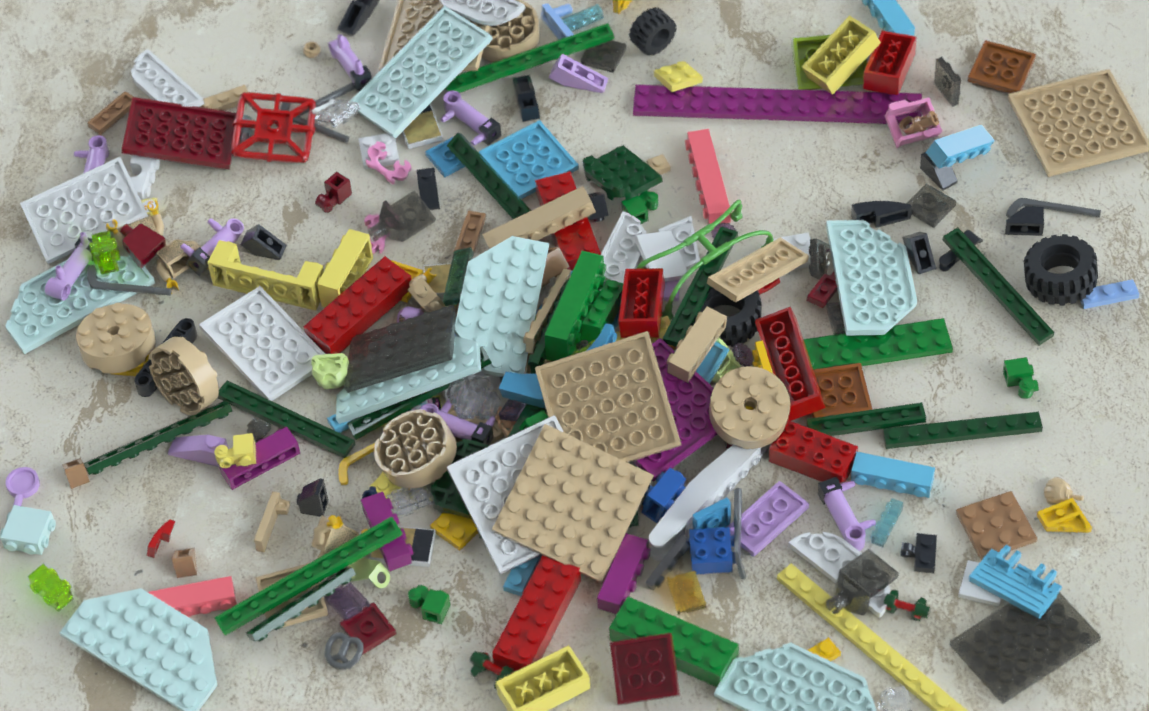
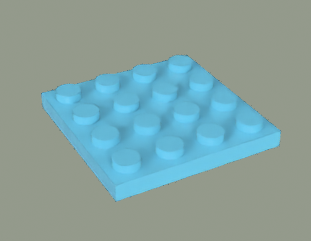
M540 120L479 151L481 156L521 199L536 192L535 180L566 172L573 173L579 170L578 163Z

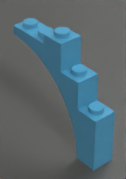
M605 323L600 335L587 350L615 342L617 333H615L613 325ZM505 372L499 386L502 397L546 409L537 374Z

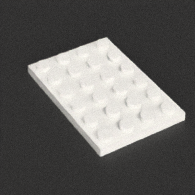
M121 157L20 203L48 264L73 253L76 249L75 243L79 239L81 232H85L87 237L99 241L113 234V232L106 230V223L112 228L115 227L112 219L117 221V230L119 231L118 228L125 224L148 217Z
M261 286L199 324L200 330L256 390L270 401H273L311 376L312 357L325 354Z

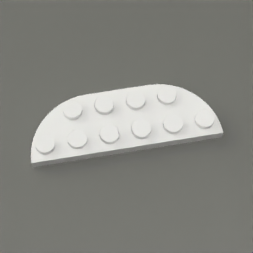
M440 0L443 6H446L460 16L487 26L506 23L517 18L525 9L523 3L515 0Z
M148 49L143 51L134 60V66L131 69L134 83L152 100L182 104L185 107H200L204 105L203 98Z
M622 212L601 253L604 256V264H606L604 276L609 280L624 283L625 269H636L642 258L635 241L636 235L646 234V230L642 227L641 222L626 212Z
M810 532L801 534L788 542L789 548L879 618L884 614L887 606L886 604L883 605L886 594L890 593L888 578L878 565L841 537L827 532H823V534H811Z

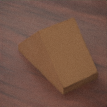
M81 458L62 464L71 489L90 482Z
M195 548L176 550L172 557V563L177 578L197 575Z

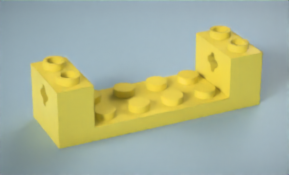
M222 240L218 241L207 262L213 286L246 294L261 286L274 301L315 311L321 302L316 283L318 278L323 275L324 269L323 265L317 262L305 261L296 278L291 275H284L241 264L237 245Z

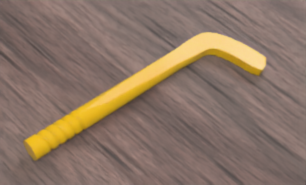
M375 443L344 458L340 462L338 476L341 485H347L349 482L348 467L374 452Z

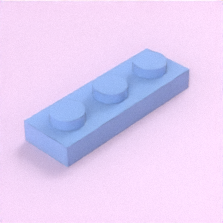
M1132 279L1097 286L1090 295L1086 294V298L1080 302L1083 309L1137 299L1139 298V292Z

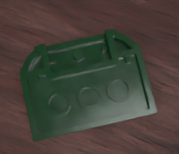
M624 145L616 147L597 159L592 155L583 159L586 180L597 184L606 192L607 198L610 200L625 197V200H629L663 182L662 176Z
M462 439V441L456 443V454L452 464L490 445ZM447 470L441 478L435 480L434 485H431V499L434 509L440 513L449 512L472 519Z

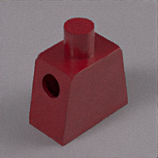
M140 223L134 229L125 224L120 230V233L125 236L122 240L123 248L140 269L151 261L159 250L166 246L165 237L144 224Z

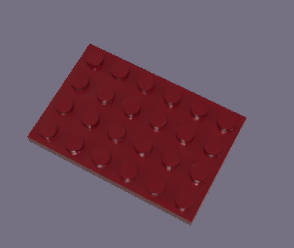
M132 97L121 153L230 170L232 160L231 144L234 131L233 121L236 118V113L196 106L185 107L177 103Z

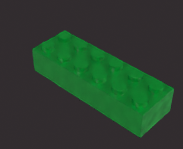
M586 251L581 252L545 333L546 360L556 361L576 354V345L581 342L582 323L598 297L601 287L604 286L607 277L604 276L606 264H604L603 255Z
M629 596L609 627V637L612 642L671 633L676 669L715 687H718L733 660L739 657L738 643Z

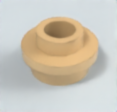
M314 41L307 42L303 48L304 55L309 58L316 57L321 52L320 46Z

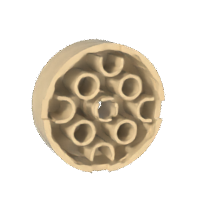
M515 0L523 3L525 9L517 18L489 27L488 33L493 39L483 49L482 58L493 63L537 47L540 39L538 15L534 8L525 1Z
M115 303L96 308L82 320L76 332V341L84 363L91 369L101 370L102 373H121L139 366L146 361L145 357L156 345V337L149 315L143 309L131 304Z
M172 337L150 352L149 359L152 365L149 366L153 380L159 391L171 405L176 403L181 407L180 412L187 415H195L216 401L219 394L217 372L211 367L207 361V355L203 351H199L184 337Z
M752 366L736 368L721 377L712 391L709 407L711 424L716 433L729 444L743 447V449L761 448L775 441L783 432L790 412V398L782 381L773 373ZM745 406H750L754 408V410H748L745 408Z
M425 410L409 411L391 420L382 429L384 432L380 439L376 440L374 446V456L377 464L391 483L402 488H420L441 478L447 471V466L452 464L457 448L455 437L444 419L435 412L430 413Z

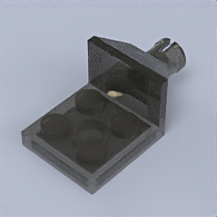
M414 190L392 205L385 200L382 204L378 223L368 228V233L370 237L374 236L372 239L375 242L384 235L389 239L403 242L434 223L436 218Z
M867 549L839 570L833 590V597L826 601V606L829 611L836 607L832 611L833 614H837L845 608L851 613L864 616L870 599L898 578L899 572L873 551Z

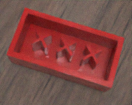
M881 31L878 38L880 44L872 52L864 70L863 89L889 95H898L916 54L917 36Z
M663 268L625 269L619 315L621 338H628L646 331L649 333L650 338H659L665 291Z
M787 420L783 432L772 442L769 448V462L820 482L837 477L841 484L846 482L852 471L858 446Z

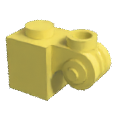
M253 433L233 435V447L231 449H228L225 445H219L215 448L216 461L220 467L229 468L232 464H236V466L256 464V448Z

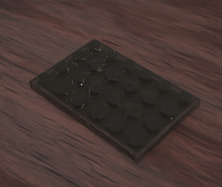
M455 305L442 307L439 310L427 312L423 315L408 318L405 321L393 323L389 326L374 329L371 332L353 337L350 342L349 367L344 385L347 393L453 360L455 322L457 317Z
M1059 592L1056 599L1040 619L1008 603L950 640V646L997 699L1004 704L1099 642L1101 636Z

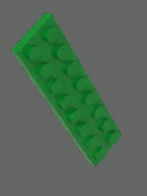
M944 318L895 325L885 335H846V333L803 339L813 370L861 363V366L953 353L952 343Z

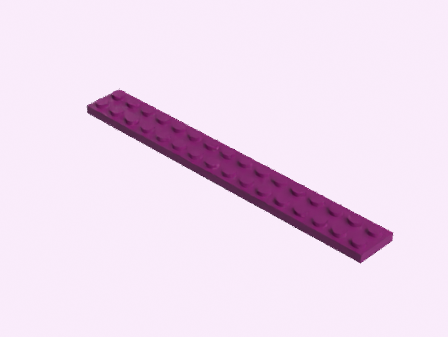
M635 84L633 116L887 124L885 114L891 103L906 100L908 103L922 100V93L889 95L881 92L836 91L832 95L826 90L690 86L671 92L664 85ZM919 110L896 116L897 123L900 124L902 119L907 116L912 118L922 117V112Z

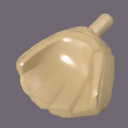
M1054 477L1049 480L1044 488V496L1049 504H1058L1071 498L1080 501L1084 500V496L1074 495L1070 485L1060 477Z

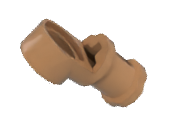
M933 110L922 117L912 118L907 116L900 122V129L907 135L918 131L923 132L926 128L939 125V119ZM912 122V125L906 129V126Z

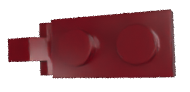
M834 271L831 275L824 274L807 295V302L821 308L826 306L838 290Z

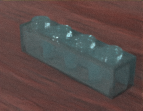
M597 4L561 20L572 32L603 19V10Z
M891 498L890 502H887L886 510L882 512L881 520L877 521L876 529L872 531L870 536L872 538L871 543L880 547H884L903 510V502Z

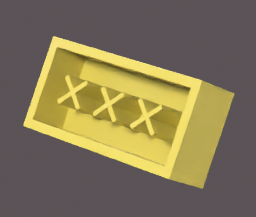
M849 15L806 61L802 69L808 79L833 95L875 50L880 41L875 31Z
M349 229L346 235L342 236L338 249L334 250L331 261L326 264L323 275L318 278L316 283L322 307L328 306L366 272L373 260L369 234Z
M568 645L497 681V695L507 711H548L589 690L590 678Z

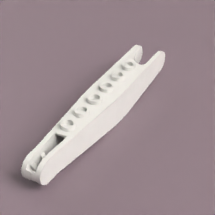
M772 443L757 449H743V447L733 444L703 469L687 485L650 533L649 542L652 545L650 547L651 558L656 561H662L681 534L688 537L689 530L693 529L692 515L723 500L735 488L736 484L746 477L752 466H756L759 463L761 456Z

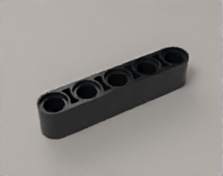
M190 318L181 319L162 343L172 337H184L193 344L197 338L194 321ZM150 359L134 378L137 392L141 397H149L157 389L149 366L152 365Z

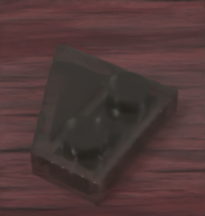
M817 238L810 239V246L808 248L810 255L809 272L812 277L820 280L828 272L830 259H827L828 252H831L830 245Z

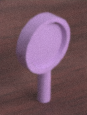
M28 467L17 468L8 474L6 478V488L9 494L15 498L13 506H21L23 498L34 495L40 486V480L36 471Z

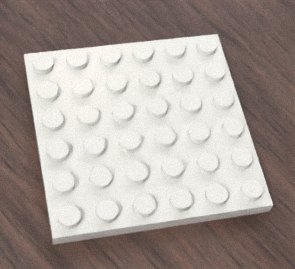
M555 415L447 466V470L500 574L541 555L493 532L492 528L544 424L563 432Z

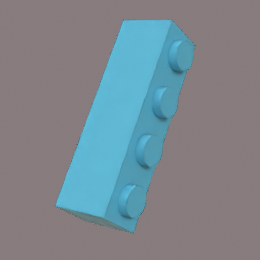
M862 0L864 5L870 9L871 15L877 19L881 29L914 36L915 26L896 0Z
M982 125L934 140L926 153L938 168L950 167L954 163H962L966 159L975 158L977 155L987 154L995 140Z
M856 452L851 471V481L859 485H869L878 489H888L898 493L929 498L934 481L935 467Z

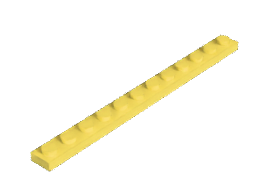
M792 563L777 575V580L932 711H968Z

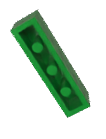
M607 279L582 323V342L593 344L600 335L605 323H613L621 307L623 283Z

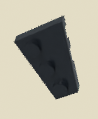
M683 534L680 535L647 579V587L654 590L663 584L666 574L675 568L678 563L677 561L689 549L688 537Z

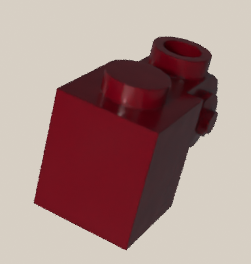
M336 171L324 182L326 194H319L315 204L323 212H331L336 204H342L352 195L350 180Z

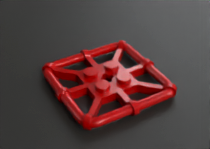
M243 92L240 94L236 118L233 121L234 131L231 153L234 157L267 160V162H307L311 151L312 137L315 134L314 122L316 113L313 114L311 111L316 108V101L313 98L281 95V93ZM254 100L275 101L274 109L260 108ZM280 102L301 104L291 111L279 110ZM245 103L257 113L256 121L242 120ZM309 109L307 125L293 124L294 117ZM273 124H276L277 128L272 129L270 127L273 126ZM243 127L255 128L254 135L239 144L241 129ZM292 132L306 134L303 151L291 140ZM256 142L269 143L267 153L244 150ZM274 143L287 144L297 156L273 154Z

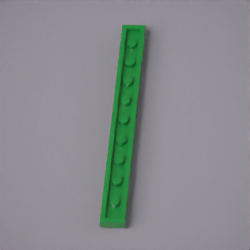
M609 23L479 67L478 71H467L459 74L445 89L447 92L457 91L461 93L556 60L562 54L568 56L614 40V33Z
M391 516L214 618L224 636L403 534Z

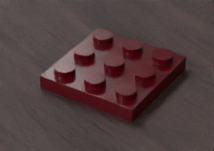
M671 633L610 642L617 705L680 696Z

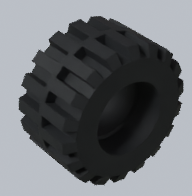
M649 8L642 12L633 22L629 31L630 41L648 56L656 55L672 42L677 25L661 8Z

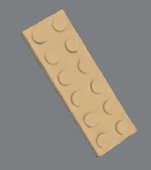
M780 237L708 277L707 284L727 296L730 300L737 302L808 262L809 255Z

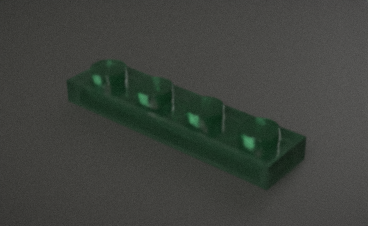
M471 247L455 250L453 253L443 297L445 306L460 303L468 261L473 259L474 254Z

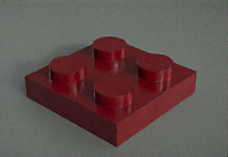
M375 602L339 622L340 627L348 637H357L362 641L364 646L362 655L396 635L395 628Z

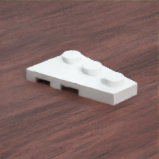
M687 217L660 228L658 232L671 231L676 245H679L683 240L695 233L692 217ZM696 241L688 247L685 246L679 250L687 271L700 261Z

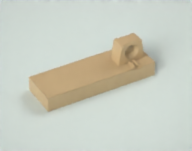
M272 491L256 533L254 542L256 550L259 552H265L278 515H287L289 512L290 501L281 499L279 492Z

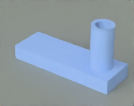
M548 3L542 5L541 19L558 40L574 35L560 18L572 13V7L569 3L554 9Z

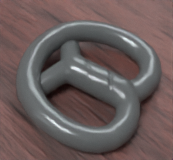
M341 632L335 633L328 639L325 646L326 661L337 669H351L362 656L363 643L357 637H348ZM342 639L343 642L338 654L331 656V648L334 641ZM355 643L357 645V652L349 661L346 658V654L350 644Z

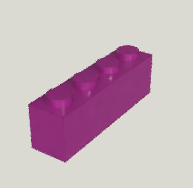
M287 427L277 430L274 434L255 443L256 464L248 466L232 464L229 468H222L219 465L221 475L232 490L301 454L297 440Z
M383 492L360 499L363 513L370 528L391 516L397 525L400 524L397 514L391 511L393 505L390 498H386ZM403 528L400 529L403 535L379 548L389 572L412 564L411 555L414 554L410 543L406 544L405 542L407 537Z
M625 534L598 594V609L617 615L627 597L630 596V593H634L637 586V577L641 576L644 570L643 563L649 559L651 554L648 539Z

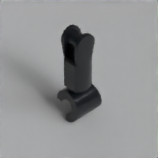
M968 229L964 232L974 245L983 242V239ZM951 249L939 258V269L941 271H948L960 260Z

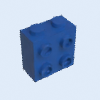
M669 468L666 473L663 471L660 473L656 480L657 484L654 487L651 485L645 493L646 497L642 502V505H644L642 514L655 523H659L686 488L684 486L686 478L681 472Z
M730 527L689 530L692 575L733 572V564H736L735 553L732 552L731 548L734 547V535H730Z

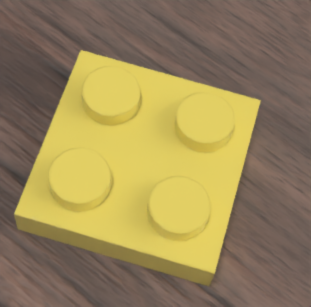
M679 61L676 64L654 70V77L671 92L703 83V76L685 61Z

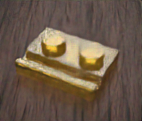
M695 571L675 575L673 578L667 577V584L677 615H681L682 612L689 613L706 608V602Z

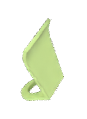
M363 557L349 565L356 573V575L351 577V582L369 579L377 588H385L389 584V571L380 561ZM379 572L385 574V581L382 584L377 581Z

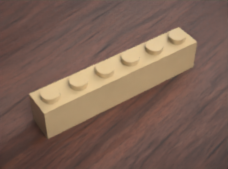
M584 186L482 235L489 249L511 236L538 241L549 234L590 216L596 211Z

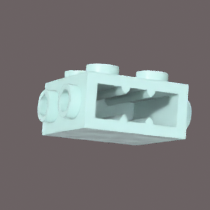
M14 505L11 512L7 515L5 527L0 531V540L4 548L9 551H22L30 555H42L44 548H47L49 544V536L51 531L53 532L55 529L56 521L51 511Z

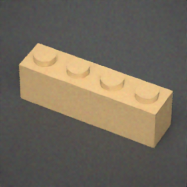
M706 307L703 312L698 313L695 320L696 323L688 328L684 340L681 339L677 344L676 352L674 354L671 353L667 359L668 373L686 382H689L726 328L727 316L709 307Z

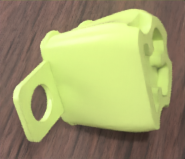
M323 354L312 357V375L319 386L324 389H338L347 383L350 371L349 360L345 354Z

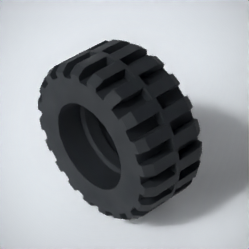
M1056 234L1051 235L1050 238H1042L1041 242L1037 241L1032 245V248L1027 251L1024 257L1026 287L1031 292V295L1035 298L1038 297V300L1043 303L1048 302L1049 305L1059 304L1060 306H1065L1067 303L1071 305L1076 303L1077 300L1085 299L1086 294L1090 295L1096 287L1098 279L1097 256L1093 247L1085 240H1079L1077 236L1073 235L1069 237L1068 234H1062V236H1057ZM1058 266L1074 268L1070 272L1061 274L1048 271Z
M712 287L700 312H703L706 307L713 309L721 305H730L740 310L739 313L727 317L726 328L719 338L727 346L731 345V347L737 346L738 343L743 344L747 342V338L751 339L755 332L758 331L755 320L761 318L762 302L758 290L734 302Z

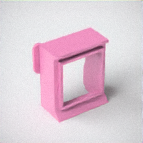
M930 98L910 103L902 100L889 105L885 118L896 148L924 139L938 137L942 133V128L939 124L935 127L931 126L923 132L903 137L897 123L896 116L921 110L924 116L928 112L934 111Z

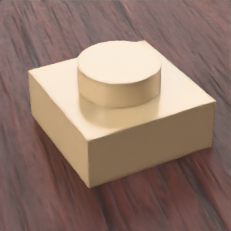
M663 154L646 160L647 164L660 175L671 171V166Z

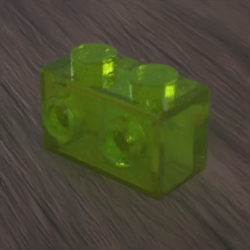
M110 231L91 234L90 250L91 253H95L93 254L94 264L98 265L100 273L106 274L119 271L118 260H121L119 249H117L116 238H112Z
M42 564L28 575L31 583L29 585L30 589L35 594H39L48 606H52L58 612L74 599L70 590L72 588L70 583L66 579L61 580L58 573L52 567L48 568Z

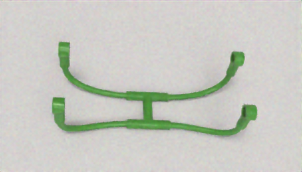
M736 200L716 221L698 230L683 240L681 244L651 256L637 266L636 269L643 268L646 264L676 252L685 246L688 247L697 240L709 252L691 267L677 283L669 297L668 303L665 305L662 317L668 316L669 320L673 319L672 303L678 290L686 279L700 266L707 264L730 249L732 245L744 239L757 235H767L766 242L761 248L774 241L772 233L766 230L744 234L730 242H725L718 248H715L705 237L707 233L712 231L729 214L734 222L743 218L741 200Z

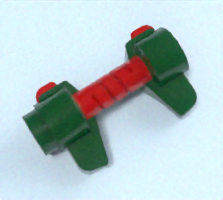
M891 590L889 594L887 593L883 605H887L885 612L893 614L898 608L911 612V619L921 621V618L927 619L930 612V607L926 605V599L920 597L915 604L898 600V590Z
M475 651L470 657V662L473 664L470 670L472 677H476L485 670H490L497 674V682L514 673V668L505 665L501 668L492 663L487 652Z

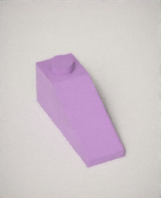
M563 54L554 63L549 76L550 79L563 86L599 93L604 92L608 81L607 77Z
M212 435L175 437L168 455L219 467L214 450L219 445L227 447L228 445L225 438Z

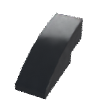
M352 0L337 30L354 36L369 19L379 0Z
M530 75L512 78L522 121L540 119L539 106Z
M869 201L851 205L852 220H864L869 224L874 223L876 228L909 220L912 214L911 204L901 202Z

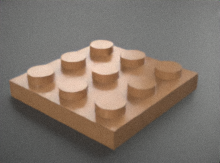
M1012 491L956 509V515L981 561L991 549L1000 552L1005 545H1008L1011 548L1010 551L1037 542V536Z

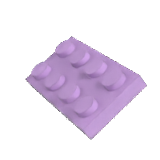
M781 481L777 482L742 513L741 547L755 557L809 508V503ZM733 521V522L728 526V527H730V535H734V521Z

